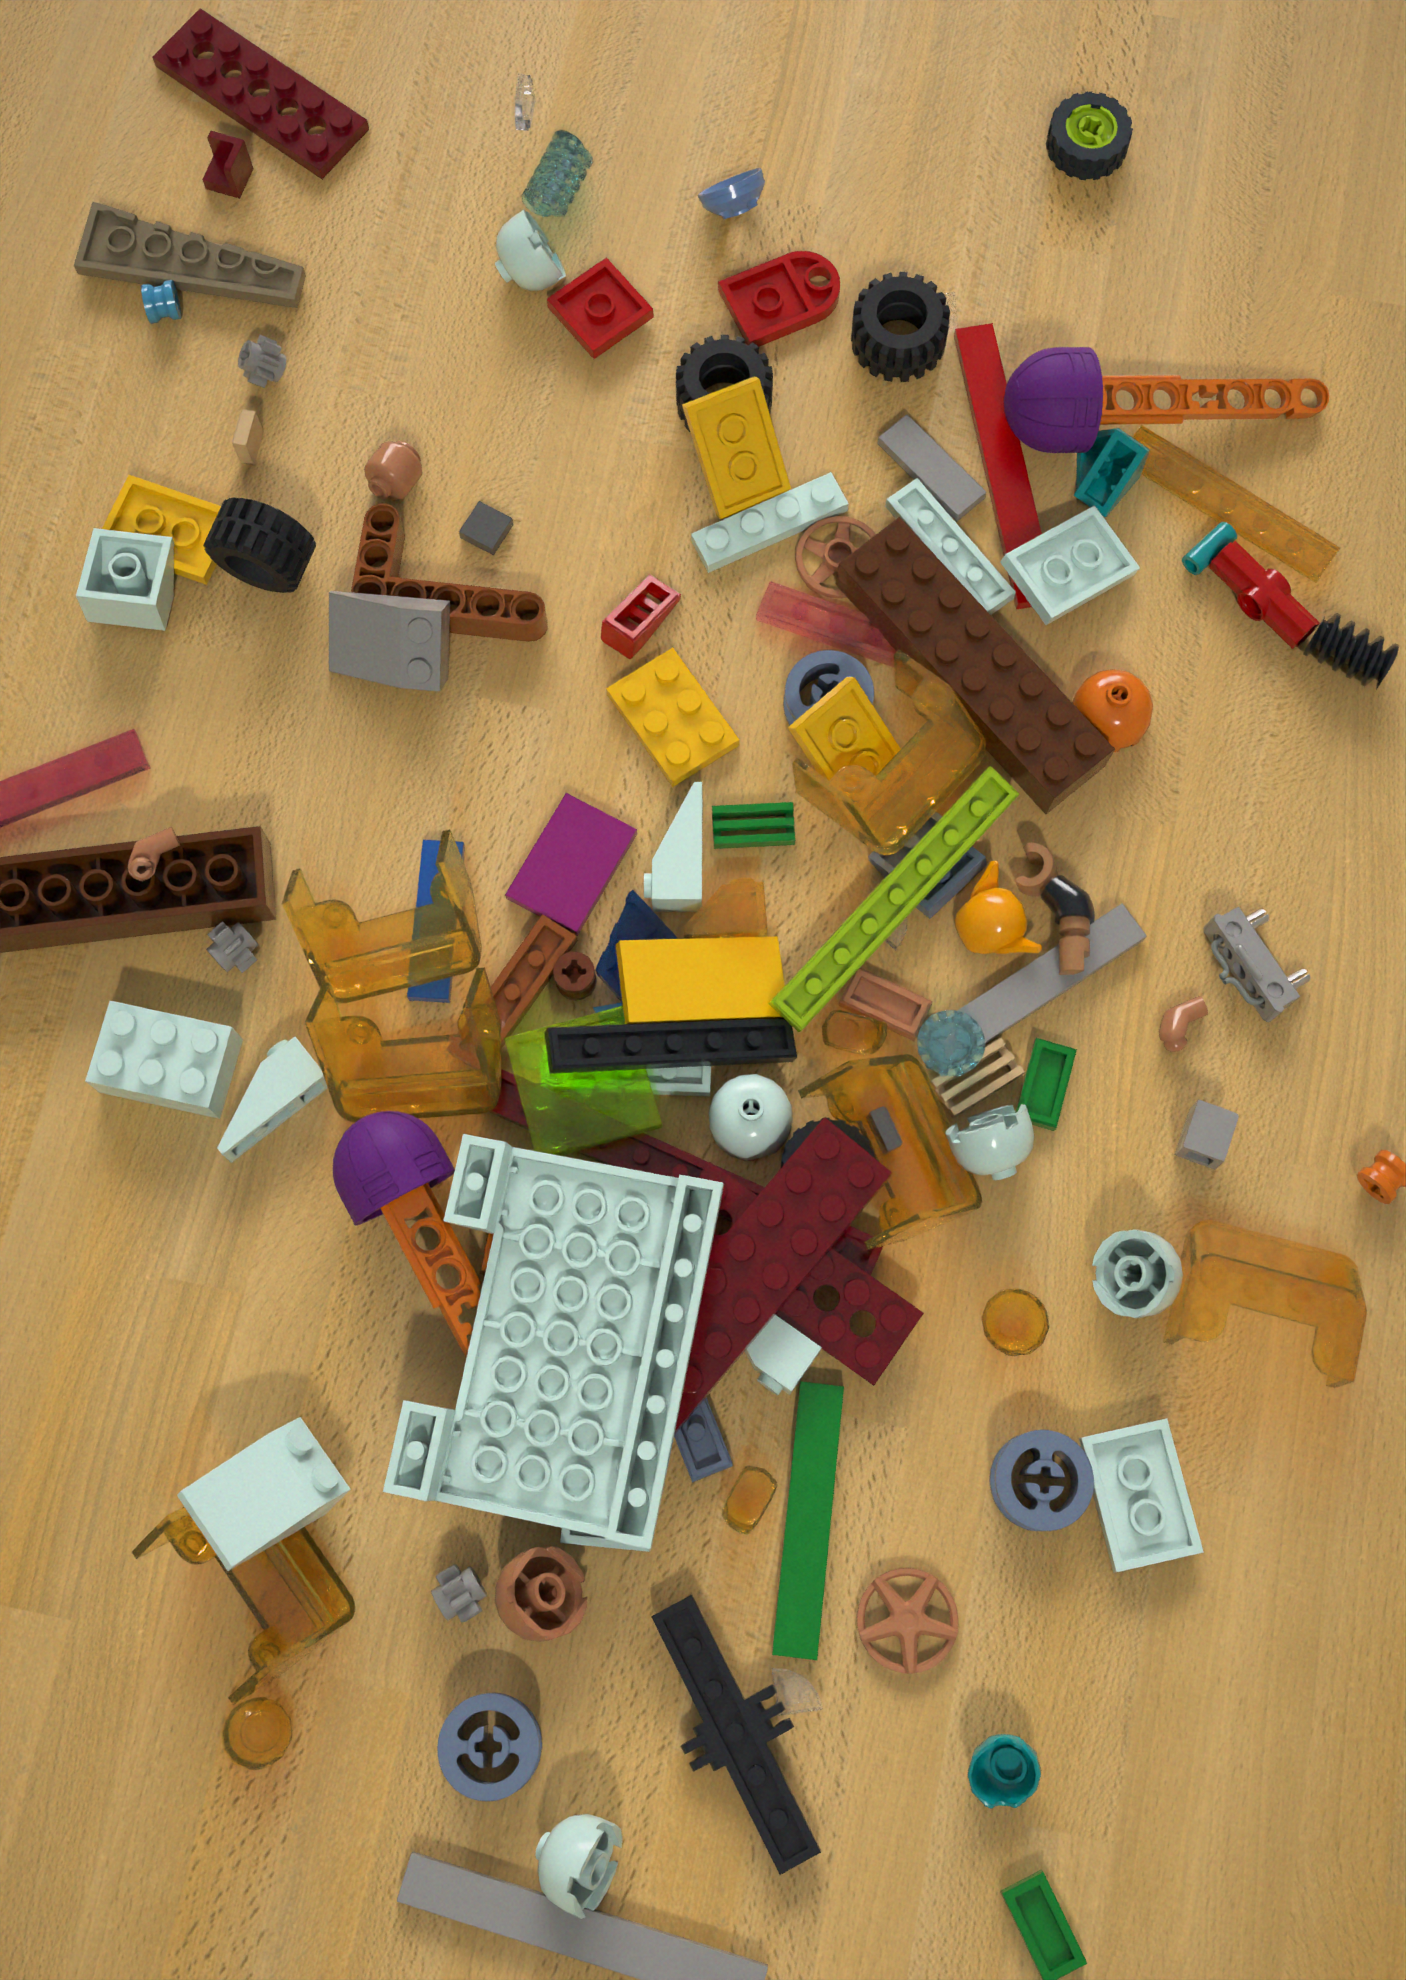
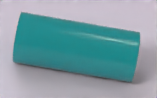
M1220 522L1182 558L1184 567L1190 573L1199 575L1225 546L1237 539L1235 529L1227 522Z

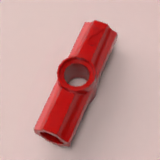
M1236 541L1230 542L1211 561L1209 568L1237 594V602L1241 610L1255 621L1263 620L1292 649L1302 644L1319 626L1320 622L1291 595V587L1287 579L1275 569L1268 568L1265 570Z

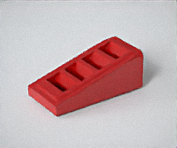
M649 574L602 621L601 640L626 658L632 659L681 599V594ZM649 593L662 603L658 605L651 599L647 598L646 595ZM639 605L651 614L648 615L647 613L639 609L637 606ZM628 617L636 623H638L639 626H636L635 624L627 620Z

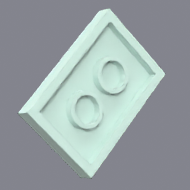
M1095 505L1010 551L1000 561L1045 625L1129 579L1140 569Z
M1167 1418L1079 1438L1080 1446L1086 1453L1092 1466L1094 1475L1093 1496L1113 1573L1204 1553Z

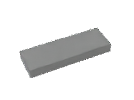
M907 414L878 437V445L914 480L918 478L956 522L985 499L986 491Z

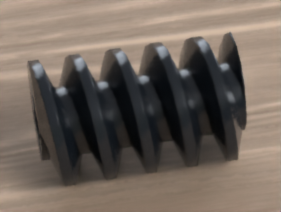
M1334 614L1327 621L1324 620V617L1303 655L1308 656L1315 649H1319L1318 663L1322 664L1332 656L1334 657L1333 671L1336 672L1344 664H1347V678L1351 679L1361 671L1363 673L1361 685L1365 687L1373 679H1376L1377 690L1398 655L1399 645L1396 643L1392 644L1383 651L1384 637L1378 636L1374 641L1368 643L1369 629L1365 628L1355 636L1353 635L1355 622L1349 621L1345 626L1339 628L1340 614Z

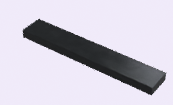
M784 1018L548 1027L544 1032L549 1074L793 1062L797 1058L793 1028Z

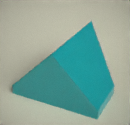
M1119 428L1098 431L1091 449L1085 453H1077L1076 492L1074 496L1089 507L1095 505L1101 515L1107 517L1140 478L1150 449Z

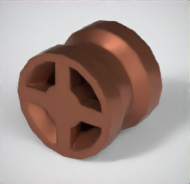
M575 951L565 953L559 957L554 965L553 974L556 987L565 998L575 1001L582 1000L594 991L597 982L594 964L585 954ZM572 968H573V972H571L568 976H567V975H564V974H568V973L572 970Z

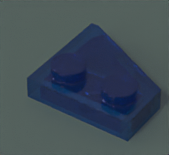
M634 890L630 891L626 897V904L621 916L613 927L608 946L603 951L595 969L597 976L621 1002L622 995L616 954V944L619 940L678 939Z

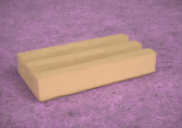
M1002 1037L931 1080L930 1085L953 1119L1025 1073L1021 1065L1018 1066L1015 1062V1056L1012 1052H1009L1005 1047L1006 1043ZM995 1053H998L1000 1056L999 1059L946 1091L943 1086ZM1005 1065L1010 1072L957 1105L954 1104L952 1098Z

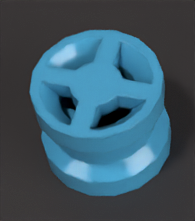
M173 280L164 281L161 286L155 287L151 284L141 285L142 300L150 324L159 323L161 318L170 317L172 320L182 318L180 301Z

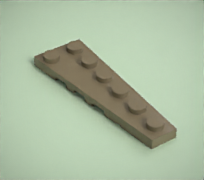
M92 202L74 263V267L79 275L137 284H151L152 286H161L164 281L173 280L176 290L298 308L306 277L302 266L257 252H248L241 247L228 243L223 245L206 241L203 235L190 232L189 235L172 230L170 225L158 221L155 224L139 220L135 214L96 202Z

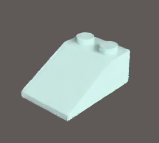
M299 1417L268 1433L181 1490L177 1496L227 1571L326 1515L351 1489L302 1418Z

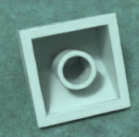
M93 528L76 593V598L87 622L165 631L174 597L173 538Z

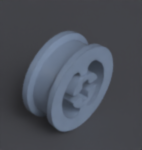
M835 650L817 651L798 661L790 671L785 685L783 708L789 726L846 677H855L873 704V681L864 665L853 656ZM818 679L817 686L815 684L812 685L809 706H805L799 694L809 682Z
M1034 1430L1012 1438L1001 1447L992 1462L989 1483L997 1508L1010 1522L1030 1531H1053L1074 1523L1086 1511L1093 1495L1094 1475L1086 1453L1074 1440L1056 1431ZM1029 1450L1033 1453L1034 1458L1032 1462L1026 1464L1020 1470L1019 1475L1032 1476L1040 1474L1041 1469H1043V1477L1052 1479L1064 1478L1062 1468L1052 1460L1053 1453L1066 1464L1070 1474L1071 1487L1068 1498L1059 1509L1052 1511L1049 1503L1062 1493L1064 1486H1048L1042 1488L1040 1492V1486L1036 1483L1018 1484L1021 1493L1031 1502L1029 1509L1020 1503L1015 1496L1011 1475L1013 1466L1022 1453Z
M486 1693L470 1697L457 1705L442 1725L437 1746L439 1764L447 1781L462 1795L478 1801H496L506 1798L521 1789L531 1779L538 1767L542 1753V1736L539 1724L530 1709L512 1696L501 1693ZM487 1710L498 1711L507 1715L514 1721L520 1731L518 1739H513L508 1730L503 1726H493V1739L496 1742H501L502 1750L493 1754L492 1768L505 1763L511 1753H515L519 1757V1764L513 1773L507 1778L495 1782H487L475 1778L466 1770L461 1761L462 1755L465 1753L469 1755L471 1761L479 1768L487 1767L488 1754L487 1751L479 1750V1742L487 1740L488 1725L477 1728L469 1739H465L462 1735V1730L469 1719Z

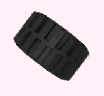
M899 272L898 277H893L892 273L884 274L881 282L876 278L869 282L868 289L863 288L859 293L858 301H855L851 333L854 356L859 355L858 363L863 368L870 366L871 375L875 377L879 374L885 375V381L892 382L893 377H899L901 382H909V377L912 375L919 379L924 376L925 368L932 371L937 365V359L941 360L944 354L950 323V309L948 305H945L946 297L944 293H936L937 285L932 281L927 284L924 283V276L918 274L914 278L907 277L908 272ZM892 320H904L912 323L918 330L907 335H897L887 331L882 325Z
M721 335L719 340H714L713 336L704 338L703 345H700L698 342L690 347V354L684 353L681 357V366H677L676 404L680 420H685V427L689 432L690 429L682 404L708 395L709 393L706 389L717 383L736 384L754 376L759 378L769 413L771 412L773 393L772 366H768L769 359L766 354H759V347L753 342L750 345H746L745 338L737 336L736 340H730L729 335Z
M233 497L223 501L204 542V550L220 568L249 585L272 592L291 593L298 588L315 550L316 542L307 529L281 510L259 501Z

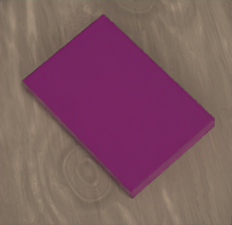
M565 793L505 894L506 899L540 917L543 914L578 936L637 836V829Z

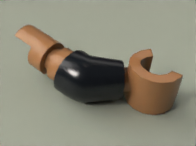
M1028 843L1023 849L1029 863L1042 865L1043 869L1037 876L1032 878L1021 875L1015 883L1018 890L1023 894L1041 896V899L1055 915V923L1059 925V934L1064 936L1059 939V975L1080 973L1084 971V958L1090 956V940L1085 936L1090 934V925L1095 920L1092 900L1086 891L1064 876L1058 875L1052 854L1046 847L1037 843Z

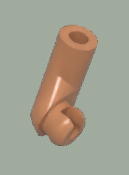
M1195 997L1168 1009L1164 1013L1159 1029V1038L1161 1041H1164L1166 1050L1177 1052L1184 1049L1187 1044L1185 1035L1188 1023L1208 1015V1009L1202 997Z

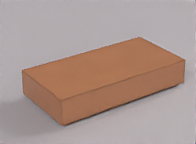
M859 968L852 976L839 1002V1006L914 1041L933 1001L865 969Z

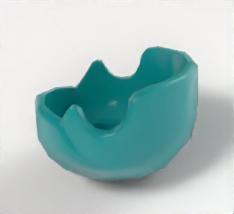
M997 1734L989 1736L974 1749L967 1775L972 1793L984 1806L990 1809L995 1806L1017 1808L1037 1791L1041 1777V1767L1037 1752L1023 1739L1011 1734Z

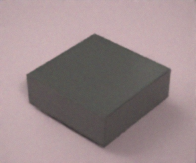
M479 501L461 527L459 535L461 539L494 555L513 527V519Z
M882 1106L869 1112L866 1119L883 1156L897 1150L903 1142L887 1108Z

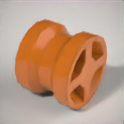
M1381 1150L1374 1157V1164L1371 1167H1363L1358 1172L1357 1179L1373 1198L1381 1203L1390 1204L1397 1196L1396 1191L1400 1187H1406V1163L1392 1152Z

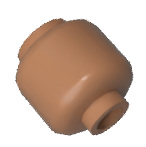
M403 441L382 443L364 467L370 491L380 499H404L423 474L418 452L411 445Z

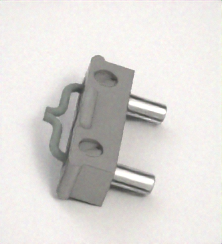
M1239 907L1222 916L1216 914L1204 926L1203 932L1211 942V950L1223 968V972L1219 974L1220 979L1225 985L1228 983L1234 984L1244 1000L1254 1005L1262 1019L1266 1022H1271L1300 997L1296 989L1310 981V974L1297 981L1295 980L1305 975L1308 971L1301 969L1288 977L1285 975L1255 931V928L1269 921L1268 914L1261 917L1266 913L1265 910L1260 909L1247 917ZM1229 970L1235 978L1227 977L1229 974Z

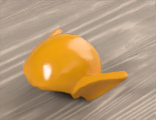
M996 860L990 861L983 876L974 887L970 900L956 914L954 921L959 937L964 946L973 953H1040L1042 946L1024 937L1028 920L1023 904L1013 892L999 888V863Z

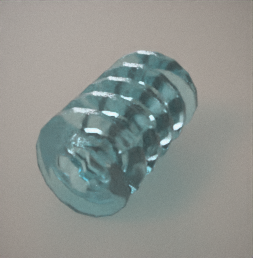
M564 130L554 133L552 141H550L546 152L540 159V164L536 167L533 176L527 184V188L522 193L524 205L533 213L544 217L550 215L562 217L568 212V205L575 198L574 193L578 192L581 187L580 181H583L587 175L586 169H590L593 164V157L575 135Z

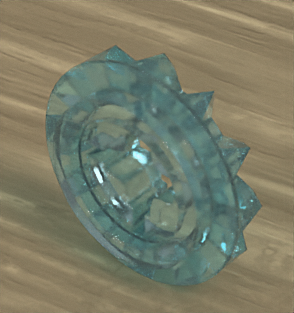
M956 1010L941 1011L930 1016L921 1026L917 1036L918 1054L921 1056L927 1069H932L942 1077H961L975 1069L982 1059L985 1050L984 1034L979 1024L971 1016ZM952 1029H956V1043L962 1045V1050L955 1049L949 1059H945V1046L939 1044L938 1041L946 1040L948 1035L951 1034Z

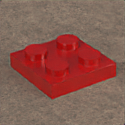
M607 257L547 298L549 310L593 359L654 318L653 308Z

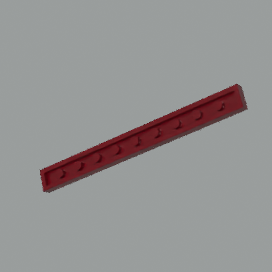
M498 1067L478 1104L483 1110L606 1165L679 1178V1174L698 1178L708 1163L701 1158ZM718 1167L757 1196L765 1188ZM719 1210L718 1216L732 1222V1217L727 1211ZM849 1226L832 1248L871 1275L885 1241Z

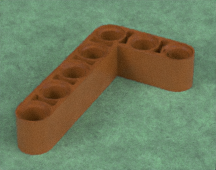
M385 503L376 504L366 512L351 587L352 593L450 601V605L459 606L456 610L450 612L449 633L526 642L539 640L546 634L548 621L545 604L542 598L535 593L398 578L405 543V533L400 516L392 505ZM383 526H392L387 531H378ZM377 561L386 562L380 567H371ZM488 609L498 610V612L492 616L481 615L485 610ZM527 613L537 615L535 619L530 621L520 619Z

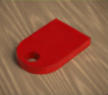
M795 251L718 281V291L742 337L745 338L746 345H750L753 342L760 347L826 319L838 304L840 277L835 266L822 255L810 251ZM815 276H823L829 280V283L818 287L811 284L809 280Z

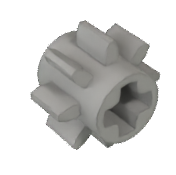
M259 335L257 343L250 340L244 343L239 354L238 366L244 370L243 376L248 378L247 382L265 388L267 380L278 382L281 379L286 367V356L280 353L282 347L277 345V341Z
M222 921L207 934L214 943L206 950L226 972L236 966L243 973L257 961L251 951L258 946V943L239 922L229 928Z
M453 1564L436 1575L440 1585L431 1590V1594L447 1621L458 1615L461 1623L482 1612L478 1602L487 1597V1593L471 1566L461 1572L457 1564Z

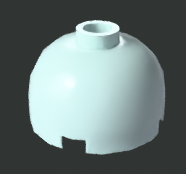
M525 210L512 217L499 231L496 239V250L500 259L495 262V266L507 283L513 279L522 289L539 291L554 285L564 278L566 273L556 252L553 254L547 244L549 240L530 213L525 212Z
M757 1074L739 1075L725 1082L713 1096L709 1108V1126L716 1144L729 1156L744 1161H751L776 1153L787 1141L793 1123L792 1107L784 1090L773 1080Z
M1023 1104L1020 1105L1017 1113H1015L1013 1105H1007L967 1118L970 1123L969 1127L960 1131L957 1123L945 1131L951 1151L957 1162L966 1171L976 1175L991 1174L993 1180L1005 1179L1016 1174L1017 1169L1015 1166L1023 1162L1033 1149V1126L1026 1105Z
M1136 1229L1115 1232L1101 1243L1094 1255L1092 1266H1097L1095 1272L1096 1280H1092L1094 1291L1101 1303L1114 1314L1133 1318L1159 1314L1173 1304L1181 1290L1183 1272L1180 1258L1173 1246L1155 1233Z
M581 1814L564 1819L553 1828L551 1833L546 1832L537 1845L535 1856L539 1860L537 1871L541 1890L548 1900L565 1912L580 1919L586 1917L582 1911L584 1908L594 1911L608 1891L616 1873L618 1862H609L613 1852V1845L622 1848L621 1828L603 1818Z

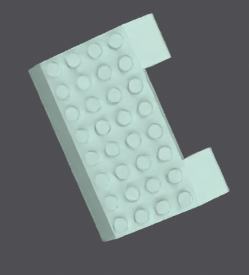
M463 1134L444 1222L494 1235L457 1404L454 1410L403 1400L383 1492L423 1501L444 1502L605 1537V1540L652 1549L724 1183L680 1174L679 1178L595 1163L516 1148L504 1141Z

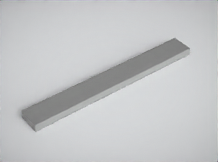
M412 1852L397 1898V1902L640 1980H765L768 1970V1964L596 1909L592 1911L584 1908L582 1911L586 1917L580 1919L552 1903L542 1892L416 1852Z

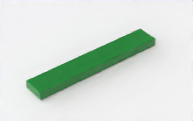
M800 1381L772 1655L809 1660L818 1659L844 1386Z

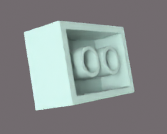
M109 1001L85 1081L99 1093L220 1119L243 1039L231 1026Z

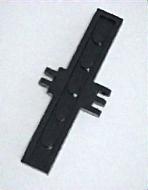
M693 1595L651 1616L703 1720L702 1723L692 1728L696 1737L680 1746L684 1754L700 1746L705 1753L689 1762L692 1771L694 1772L709 1763L713 1771L726 1766L780 1875L821 1853V1849L767 1744L770 1740L794 1727L790 1718L780 1721L775 1726H773L770 1718L786 1710L782 1701L767 1709L762 1704V1701L770 1699L777 1693L774 1685L771 1684L744 1698Z

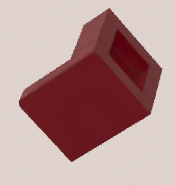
M210 131L207 139L213 157L202 179L205 189L240 199L254 169L245 141L240 138Z

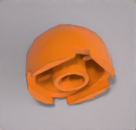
M1110 669L1095 673L1083 682L1072 700L1077 709L1115 748L1114 752H1119L1121 748H1127L1139 743L1151 723L1153 702L1150 691L1141 679L1127 671Z

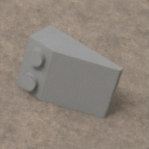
M330 591L329 671L397 688L440 691L448 680L450 601Z

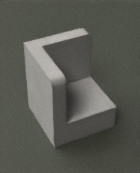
M1198 1099L1189 1109L1174 1155L1215 1170L1225 1161L1239 1118L1238 1114Z

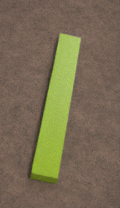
M989 766L768 1004L793 1028L801 1032L1020 794L993 767Z

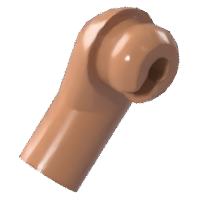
M172 827L135 843L128 862V871L133 878L143 881L152 877L161 854L180 846Z

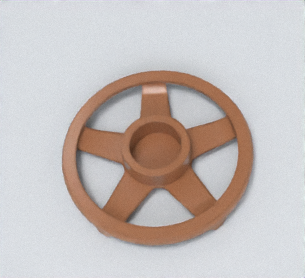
M845 516L828 517L812 524L800 537L795 553L796 567L806 586L810 590L826 597L847 598L841 590L829 589L820 584L832 574L837 573L839 563L858 549L854 548L852 543L849 542L850 524L865 531L870 538L876 535L875 532L865 523ZM839 522L835 539L828 544L809 538L818 528L826 524ZM803 548L823 559L822 565L811 577L808 575L803 564Z
M899 1568L880 1575L867 1587L858 1606L857 1628L863 1646L875 1661L892 1671L914 1674L936 1666L950 1652L958 1635V1612L951 1593L938 1578L919 1569ZM900 1576H912L924 1580L908 1601L903 1600L886 1581ZM935 1589L941 1593L947 1604L950 1626L925 1614V1609ZM876 1590L890 1614L885 1620L865 1628L866 1607L870 1597ZM927 1635L946 1639L943 1647L935 1656L917 1664L919 1636ZM897 1636L900 1639L903 1665L883 1657L873 1647L871 1642Z

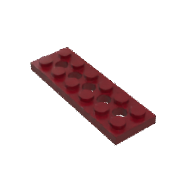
M201 8L152 57L158 69L322 180L369 131L367 119ZM203 52L214 53L209 59H197ZM232 70L241 71L238 77H224ZM258 89L269 90V93L265 96H252ZM292 107L297 109L293 115H280V112L285 108ZM321 126L325 128V131L321 134H308V131L313 127Z
M711 1162L707 1163L698 1176L701 1179L724 1183L719 1210L727 1211L731 1215L732 1226L757 1197L755 1193ZM714 1234L711 1251L725 1234ZM833 1248L827 1252L776 1313L779 1318L822 1347L821 1349L873 1386L924 1314ZM823 1285L832 1286L839 1293V1304L831 1311H822L814 1303V1293ZM867 1311L873 1315L875 1329L869 1336L859 1337L851 1331L849 1322L855 1312Z

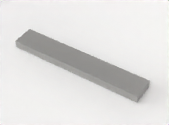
M1123 903L1090 925V934L1085 936L1090 940V956L1084 958V971L1074 975H1059V945H1057L920 1034L918 1037L919 1042L941 1073L1144 941L1147 935Z

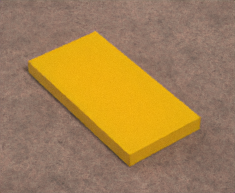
M778 936L619 940L616 944L625 1024L783 1018L768 1004L785 986Z

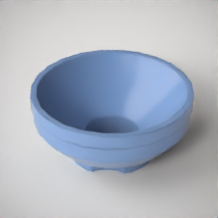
M756 168L721 181L698 194L699 201L704 209L722 216L723 219L745 213L758 205L757 201L765 184L763 171L761 168Z

